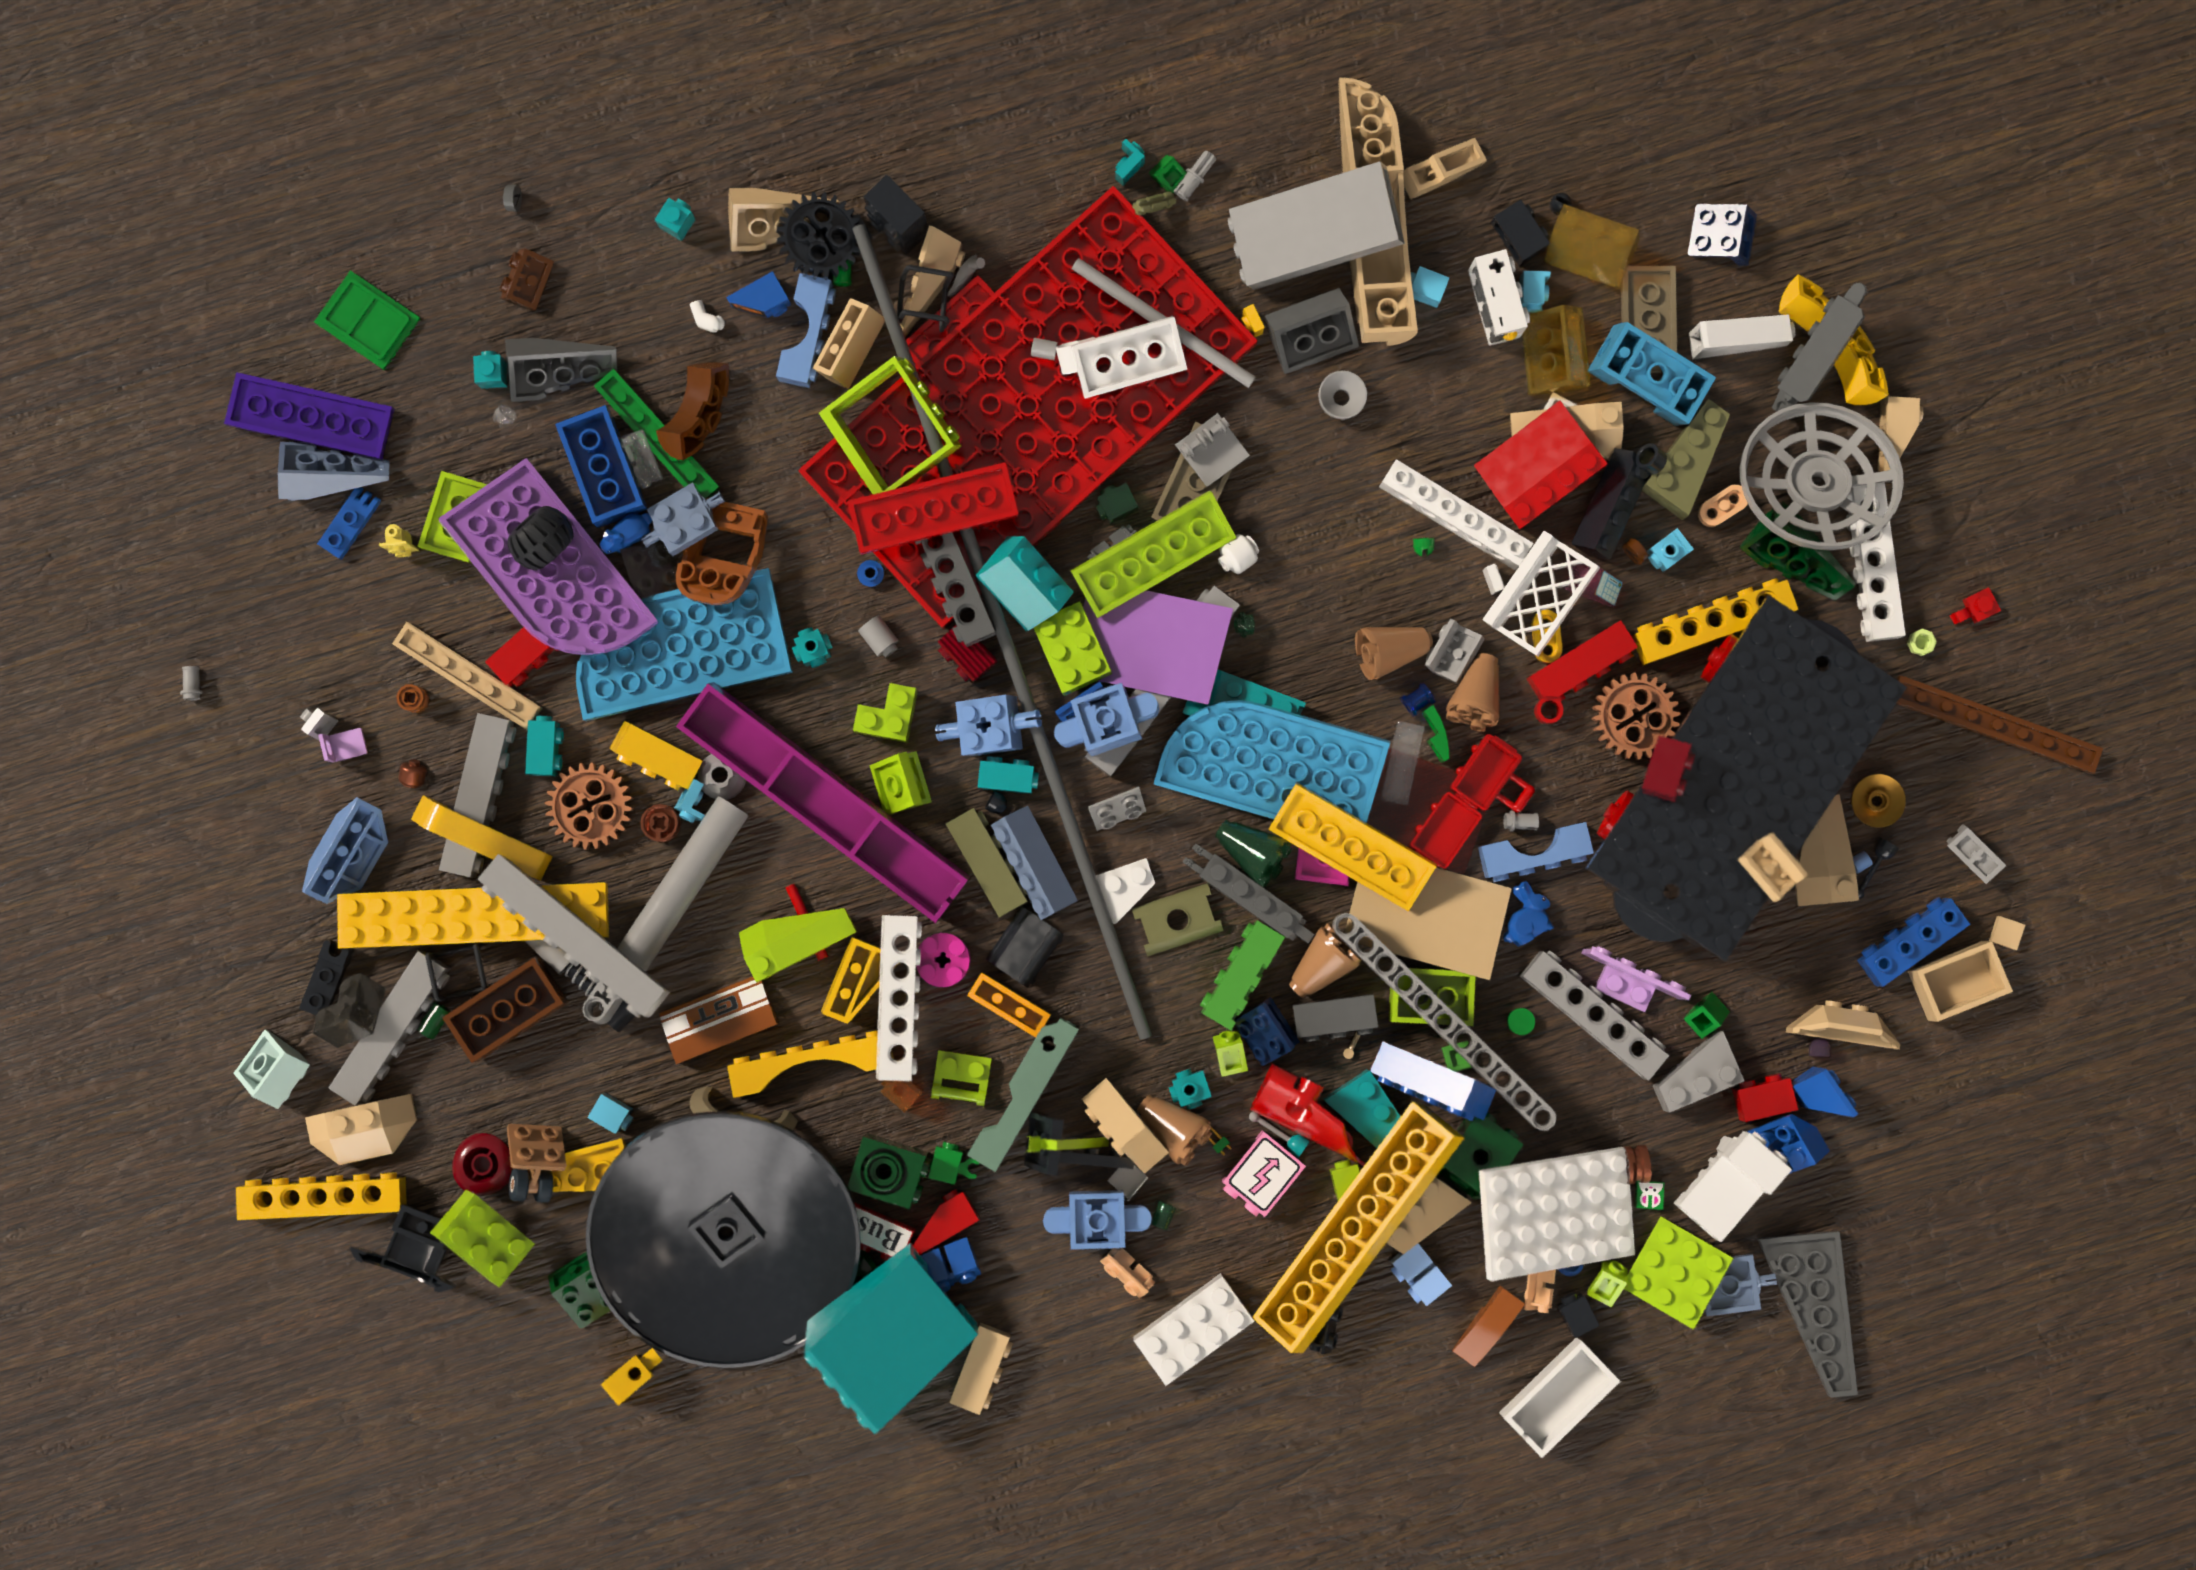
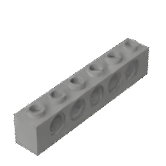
M1539 951L1519 976L1643 1080L1649 1081L1669 1057L1664 1052L1666 1047L1654 1037L1651 1040L1643 1034L1645 1029L1637 1022L1632 1020L1629 1023L1623 1018L1624 1012L1613 1003L1610 1005L1605 1003L1601 999L1603 994L1595 987L1590 985L1587 988L1580 982L1582 977L1571 968L1568 971L1560 965L1562 960L1551 951H1548L1547 954L1544 951ZM1553 971L1557 972L1560 976V982L1555 987L1548 983V975ZM1576 988L1581 994V999L1578 1003L1573 1004L1568 996L1569 992ZM1594 1006H1598L1602 1012L1600 1019L1597 1021H1593L1589 1015L1591 1008ZM1618 1023L1622 1027V1034L1615 1039L1612 1037L1610 1029L1614 1024ZM1635 1041H1640L1643 1045V1051L1638 1056H1635L1631 1051V1046Z

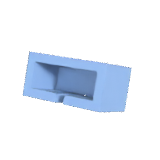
M1416 1244L1405 1254L1399 1252L1390 1260L1394 1265L1390 1270L1400 1282L1405 1279L1411 1288L1407 1291L1417 1304L1422 1300L1428 1306L1452 1286L1419 1244Z

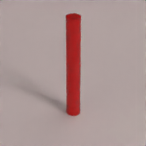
M795 883L787 886L785 889L797 915L809 914ZM825 949L816 953L818 961L828 957Z

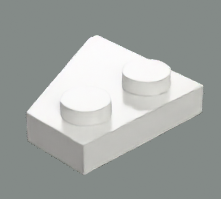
M1147 858L1096 875L1113 924H1116L1155 884Z

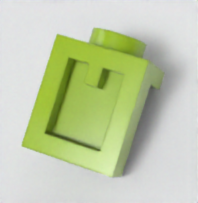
M1224 1031L1219 1035L1213 1036L1221 1076L1248 1071L1239 1032Z
M1602 1261L1601 1270L1588 1288L1587 1295L1612 1307L1627 1285L1628 1270L1618 1261Z

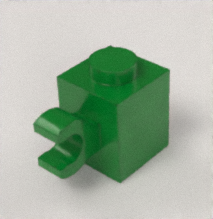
M943 1141V1145L937 1144L928 1178L955 1185L958 1173L965 1175L967 1178L975 1179L977 1174L969 1172L968 1165L980 1163L972 1158L961 1162L963 1150L958 1149L959 1145Z

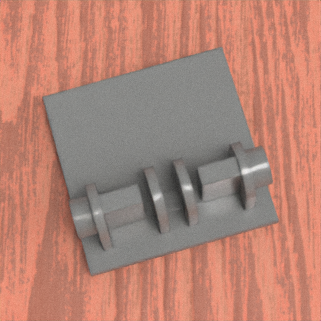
M1218 413L1175 444L1206 487L1250 456L1230 430L1227 420L1224 417L1221 418Z
M1139 787L1088 806L1097 831L1100 829H1110L1118 822L1138 818L1142 813L1146 812Z

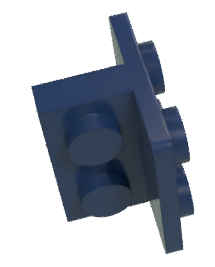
M1271 997L1234 1020L1239 1034L1244 1038L1253 1055L1262 1066L1292 1051L1295 1048L1294 1046L1300 1042Z

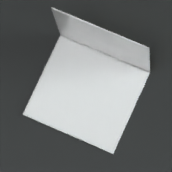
M1134 1165V1169L1118 1168L1109 1178L1108 1182L1117 1190H1123L1124 1196L1129 1200L1148 1177Z

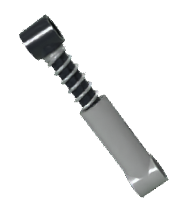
M544 940L525 941L559 975L565 972V977H570L572 983H576L579 986V990L586 992L585 996L591 994L597 983L584 974L586 970L582 965L578 964L576 967L564 957L566 952L559 946L557 949H554ZM624 1000L611 1020L607 1022L609 1026L619 1033L635 1017L626 1008L629 1004ZM598 1004L599 1009H601L602 1014L604 1010L603 1005Z

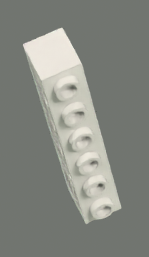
M1397 459L1379 486L1513 570H1516L1521 565L1533 545L1531 541Z
M1885 482L1875 484V495L1870 506V512L1880 517L1884 516L1888 508ZM1866 485L1851 487L1847 498L1860 506L1861 501H1864ZM1849 512V515H1847L1846 519L1852 516L1853 514ZM1859 519L1856 523L1847 527V529L1851 531L1853 540L1864 534L1865 527L1872 529L1874 525ZM1889 521L1874 536L1873 540H1867L1850 547L1851 556L1855 557L1856 567L1853 570L1854 581L1858 583L1860 592L1857 595V605L1863 614V620H1861L1860 624L1861 633L1863 636H1866V642L1897 639L1905 636ZM1868 554H1873L1877 558L1876 567L1868 563ZM1872 580L1880 583L1881 591L1879 593L1872 590ZM1876 606L1884 610L1885 615L1883 619L1876 617Z
M882 915L876 1079L911 1081L912 1075H916L917 1059L912 1058L913 1047H917L918 1032L913 1031L914 1020H918L919 1005L914 1004V995L919 993L920 978L915 976L916 965L920 966L921 951L916 949V940L921 938L922 924L917 922V916ZM900 935L905 936L908 940V946L903 951H898L894 945L895 939ZM902 962L907 967V973L903 978H897L893 973V969L896 964ZM897 990H903L906 994V1001L902 1005H895L892 1000V996ZM901 1017L905 1021V1028L903 1031L895 1033L891 1027L892 1021L895 1018ZM895 1045H901L904 1048V1055L899 1060H893L890 1055V1051Z

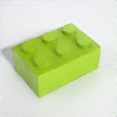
M1408 968L1467 1026H1473L1475 976L1451 970ZM1402 975L1399 977L1397 982L1399 989L1402 991L1409 989L1411 986L1409 976ZM1390 987L1388 1021L1427 1024ZM1423 994L1419 996L1417 1005L1420 1009L1424 1010L1430 1006L1431 1000L1428 995ZM1446 1013L1439 1015L1437 1024L1449 1025L1450 1017Z
M468 1190L464 1191L430 1232L499 1288L535 1245L477 1195Z

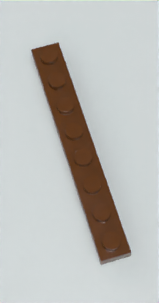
M1901 675L1897 678L1899 682L1907 686L1896 703L1898 705L2089 774L2096 772L2103 748L1913 679Z

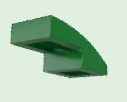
M1434 705L1422 712L1423 717L1435 734L1427 742L1439 761L1443 763L1449 759L1448 739L1442 720Z

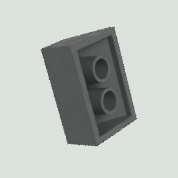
M1339 288L1265 315L1269 335L1284 374L1359 347L1350 305Z

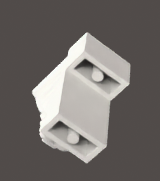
M1743 1131L1738 1138L1735 1136L1733 1138L1723 1136L1716 1148V1157L1709 1158L1708 1168L1701 1169L1698 1178L1692 1182L1687 1191L1683 1192L1674 1204L1715 1240L1722 1242L1763 1193L1771 1195L1792 1169L1786 1165L1788 1160L1777 1150H1774L1772 1153L1765 1147L1767 1141L1756 1132L1750 1134Z

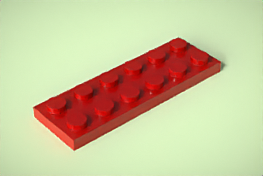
M1006 462L847 501L861 555L1019 516Z

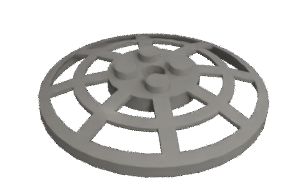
M1811 402L1796 404L1777 411L1760 423L1751 434L1742 453L1740 463V482L1743 494L1750 509L1769 530L1784 540L1811 549H1845L1869 540L1888 524L1902 498L1904 485L1903 469L1899 455L1892 442L1871 420L1843 406ZM1816 415L1837 418L1854 425L1858 429L1849 440L1834 433L1817 431ZM1804 416L1805 431L1792 434L1779 443L1767 433L1770 428L1782 421ZM1867 435L1874 440L1883 452L1890 470L1873 472L1869 460L1857 447ZM1758 440L1770 451L1763 466L1762 478L1747 476L1749 457ZM1806 440L1807 452L1800 454L1795 459L1784 450L1794 443ZM1817 440L1831 442L1842 448L1836 455L1818 450ZM1850 455L1854 456L1858 461L1864 475L1851 476V472L1845 463V460ZM1776 458L1789 468L1785 479H1770L1771 468ZM1821 477L1825 481V485L1818 486L1814 484L1812 478ZM1892 481L1891 501L1884 516L1880 517L1868 511L1874 499L1875 484ZM1866 485V494L1861 506L1847 498L1851 487ZM1749 487L1764 489L1769 503L1780 515L1774 522L1767 518L1757 506ZM1772 489L1787 490L1793 502L1786 510L1777 501ZM1840 506L1853 514L1843 521L1831 524L1828 512ZM1802 508L1817 512L1819 524L1808 523L1794 516ZM1859 519L1874 525L1869 532L1856 539L1836 543L1833 531L1847 528ZM1790 522L1805 530L1821 532L1824 543L1799 538L1784 531L1782 528Z

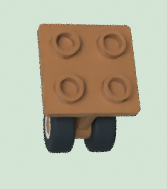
M508 1124L507 1135L511 1167L514 1168L509 1181L510 1199L512 1201H524L527 1194L532 1193L536 1202H549L553 1192V1174L551 1170L564 1171L566 1169L562 1128L560 1126Z

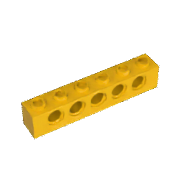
M1778 578L1762 583V589L1754 591L1753 587L1737 592V598L1729 600L1728 596H1724L1712 601L1714 606L1704 609L1703 605L1688 609L1689 615L1679 618L1678 614L1663 618L1664 624L1654 627L1651 622L1638 627V633L1631 637L1638 646L1636 650L1642 666L1745 630L1760 607L1758 603L1760 596L1767 597L1770 595L1794 612L1797 611L1798 607L1788 580L1779 582ZM1735 605L1743 608V618H1738L1734 615L1733 608ZM1709 614H1715L1719 618L1718 627H1713L1709 624ZM1684 623H1690L1694 627L1693 636H1688L1684 633ZM1662 631L1668 634V645H1663L1659 642V632Z
M397 1172L381 1173L380 1178L370 1179V1174L353 1175V1180H343V1175L326 1176V1181H316V1177H300L299 1182L289 1183V1178L272 1179V1184H262V1179L245 1180V1185L236 1187L237 1220L399 1212L402 1204L407 1205L406 1177H397ZM373 1186H377L381 1191L379 1200H375L371 1196L370 1191ZM346 1187L351 1188L354 1192L352 1201H348L344 1197ZM319 1188L323 1189L327 1194V1199L324 1203L317 1199ZM292 1190L297 1191L300 1196L297 1204L290 1200V1192ZM265 1191L272 1195L271 1205H267L263 1201Z

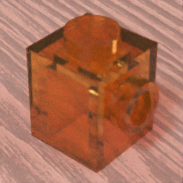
M883 1080L880 1083L884 1086L880 1092L903 1112H906L924 1091L912 1080Z

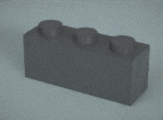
M1373 994L1293 1005L1297 1038L1303 1037L1304 1042L1320 1040L1319 1035L1330 1034V1039L1346 1037V1031L1357 1030V1035L1373 1033V1028L1378 1027Z

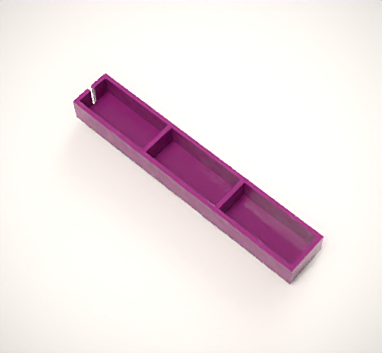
M708 683L676 727L933 922L936 923L971 877L716 683Z

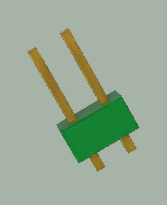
M1211 1127V1130L1220 1139L1215 1144V1142L1211 1138H1209V1140L1214 1145L1212 1148L1218 1154L1221 1152L1223 1155H1225V1153L1222 1150L1226 1147H1228L1231 1150L1232 1148L1229 1146L1230 1142L1225 1137L1221 1138V1136Z

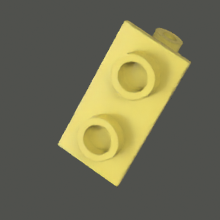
M395 524L389 525L385 530L386 543H379L380 547L387 550L388 553L395 554V557H409L411 552L419 551V548L412 545L411 534Z

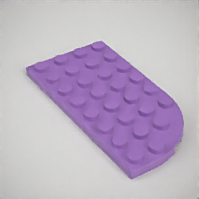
M527 458L438 518L440 524L520 624L532 636L547 646L566 653L579 655L607 653L628 645L658 624V620ZM543 506H550L567 516L573 528V540L559 556L542 569L531 570L525 568L512 557L507 544L508 537L522 521Z

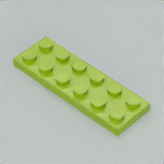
M1209 490L1070 571L1095 616L1099 618L1236 539V536L1212 491Z

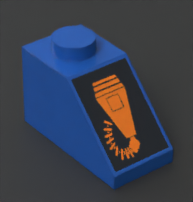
M773 271L726 297L732 308L767 318L772 315L778 317L788 310L787 307L791 305Z

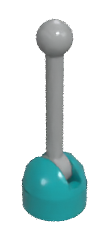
M1255 1112L1249 1114V1119L1252 1122L1260 1123L1287 1141L1288 1151L1297 1159L1310 1142L1301 1135L1287 1136L1260 1118V1115Z

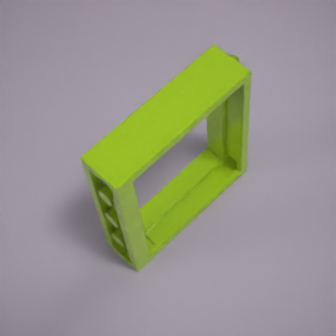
M892 357L819 412V415L872 494L909 486L962 447L958 441L960 438L959 434L953 426L947 425L943 419L945 416L943 410L937 403L933 404L928 396L930 394L929 389L921 380H917L913 374L915 369L911 362L902 357ZM898 371L947 445L888 487L840 414Z

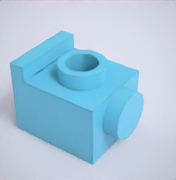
M1523 271L1521 274L1520 285L1523 297L1520 300L1522 307H1526L1528 312H1542L1544 302L1548 301L1549 285H1545V283L1550 278V271Z
M1677 528L1647 550V552L1650 554L1648 559L1656 569L1660 568L1664 572L1694 549ZM1667 546H1670L1674 551L1673 555L1666 553Z

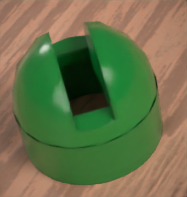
M1434 538L1413 539V548L1417 555L1422 557L1423 549H1426L1427 556L1432 554L1435 546Z

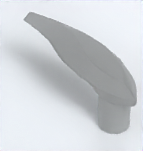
M974 255L964 262L956 274L953 286L947 293L948 297L951 298L969 282L976 269H981L985 266L983 258H977V255Z

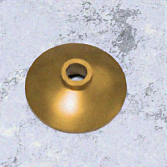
M1873 774L1857 783L1852 793L1851 804L1855 815L1861 822L1871 827L1881 828L1892 825L1902 816L1906 805V798L1903 788L1894 778L1884 774ZM1874 796L1878 797L1880 800L1878 806H1874L1872 804V798Z

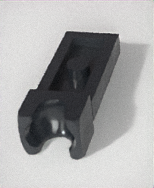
M330 939L325 940L322 945L318 962L299 1009L321 1018H327L346 968L349 967L354 954V948H345L337 956L334 952L336 942Z

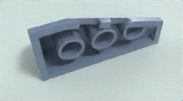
M280 442L278 462L279 499L292 501L308 500L389 480V460H380L357 454L351 457L342 455L339 450L331 449L330 452L319 450L316 445L303 442Z

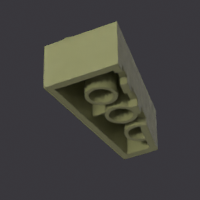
M1710 399L1706 400L1697 410L1690 424L1686 425L1666 452L1667 463L1659 473L1649 475L1642 491L1681 520L1688 517L1730 414Z

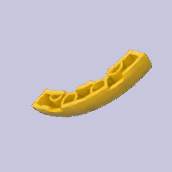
M1798 274L1788 284L1782 295L1779 313L1789 315L1791 320L1809 332L1815 321H1822L1826 314L1823 312V309L1829 299L1823 295L1824 289ZM1860 326L1834 366L1844 388L1846 403L1869 405L1877 403L1889 394L1884 370L1877 367L1872 355L1875 349Z

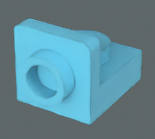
M693 779L688 790L684 788L674 807L675 810L680 812L679 817L688 822L702 821L705 816L692 808L693 805H698L703 796L701 791L703 783Z

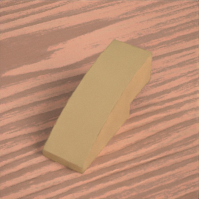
M1476 138L1438 152L1428 160L1406 168L1403 172L1404 188L1410 200L1432 191L1487 162Z

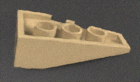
M929 225L918 259L920 260L919 266L949 271L954 274L956 267L962 266L965 252L962 251V243ZM916 272L911 283V293H913L912 298H907L904 310L925 313L943 289V284L947 277ZM905 315L901 323L905 338L920 317Z

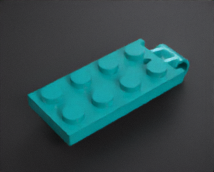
M1217 669L1209 704L1187 700L1183 714L1190 716L1212 704L1241 700L1260 703L1301 715L1306 702Z

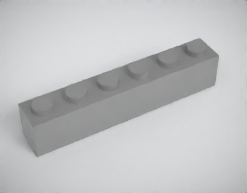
M477 713L453 811L489 827L490 821L493 822L496 816L497 806L494 803L496 795H500L503 788L501 775L503 769H506L509 764L510 754L507 753L509 743H513L515 739L516 728L513 727L514 722ZM446 839L439 870L476 878L477 873L480 874L482 872L484 858H481L482 854Z
M417 951L329 1086L330 1090L355 1106L370 1101L376 1091L373 1087L378 1080H383L391 1068L388 1064L393 1057L397 1058L405 1047L403 1041L408 1034L412 1035L420 1024L418 1018L423 1011L427 1012L435 1001L425 958L427 952ZM431 958L437 987L442 989L450 978L448 972L451 968L438 959Z

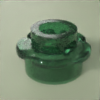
M1240 612V615L1234 619V630L1243 638L1254 634L1255 623L1252 614Z

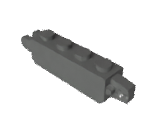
M1856 282L1844 297L1838 295L1836 299L1831 297L1823 309V312L1826 314L1822 321H1815L1808 332V335L1811 336L1805 346L1800 344L1792 357L1796 359L1790 369L1785 367L1777 379L1781 383L1778 386L1780 391L1772 406L1775 411L1796 405L1799 401L1805 402L1812 399L1865 318L1864 310L1859 307L1865 299L1864 296L1868 293L1867 286L1863 283Z
M1195 843L1192 848L1194 852L1203 856L1209 862L1204 869L1187 857H1185L1183 863L1199 874L1198 877L1285 938L1293 941L1297 936L1309 944L1315 934L1303 927L1307 921L1302 918L1301 914L1216 854L1212 855Z

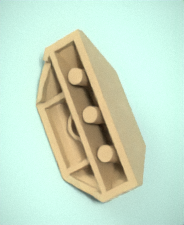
M1826 1000L1825 1005H1815L1786 1027V1033L1900 1050V1043L1877 1013L1868 1012L1869 1007L1852 1004V1009L1842 1008L1841 1002Z
M412 1094L305 1117L310 1144L338 1165L394 1153L411 1127L416 1123L417 1116Z

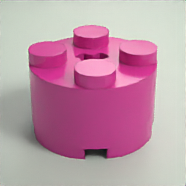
M937 933L931 935L918 947L921 951L920 966L916 965L917 971L922 979L933 986L948 987L955 985L969 971L971 964L970 951L967 945L953 934ZM942 952H945L946 957L951 960L950 963L945 964V968H941V964L936 962V958L940 957Z

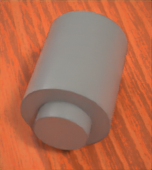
M880 615L869 620L858 630L877 657L883 655L886 658L898 649L896 644L899 640Z

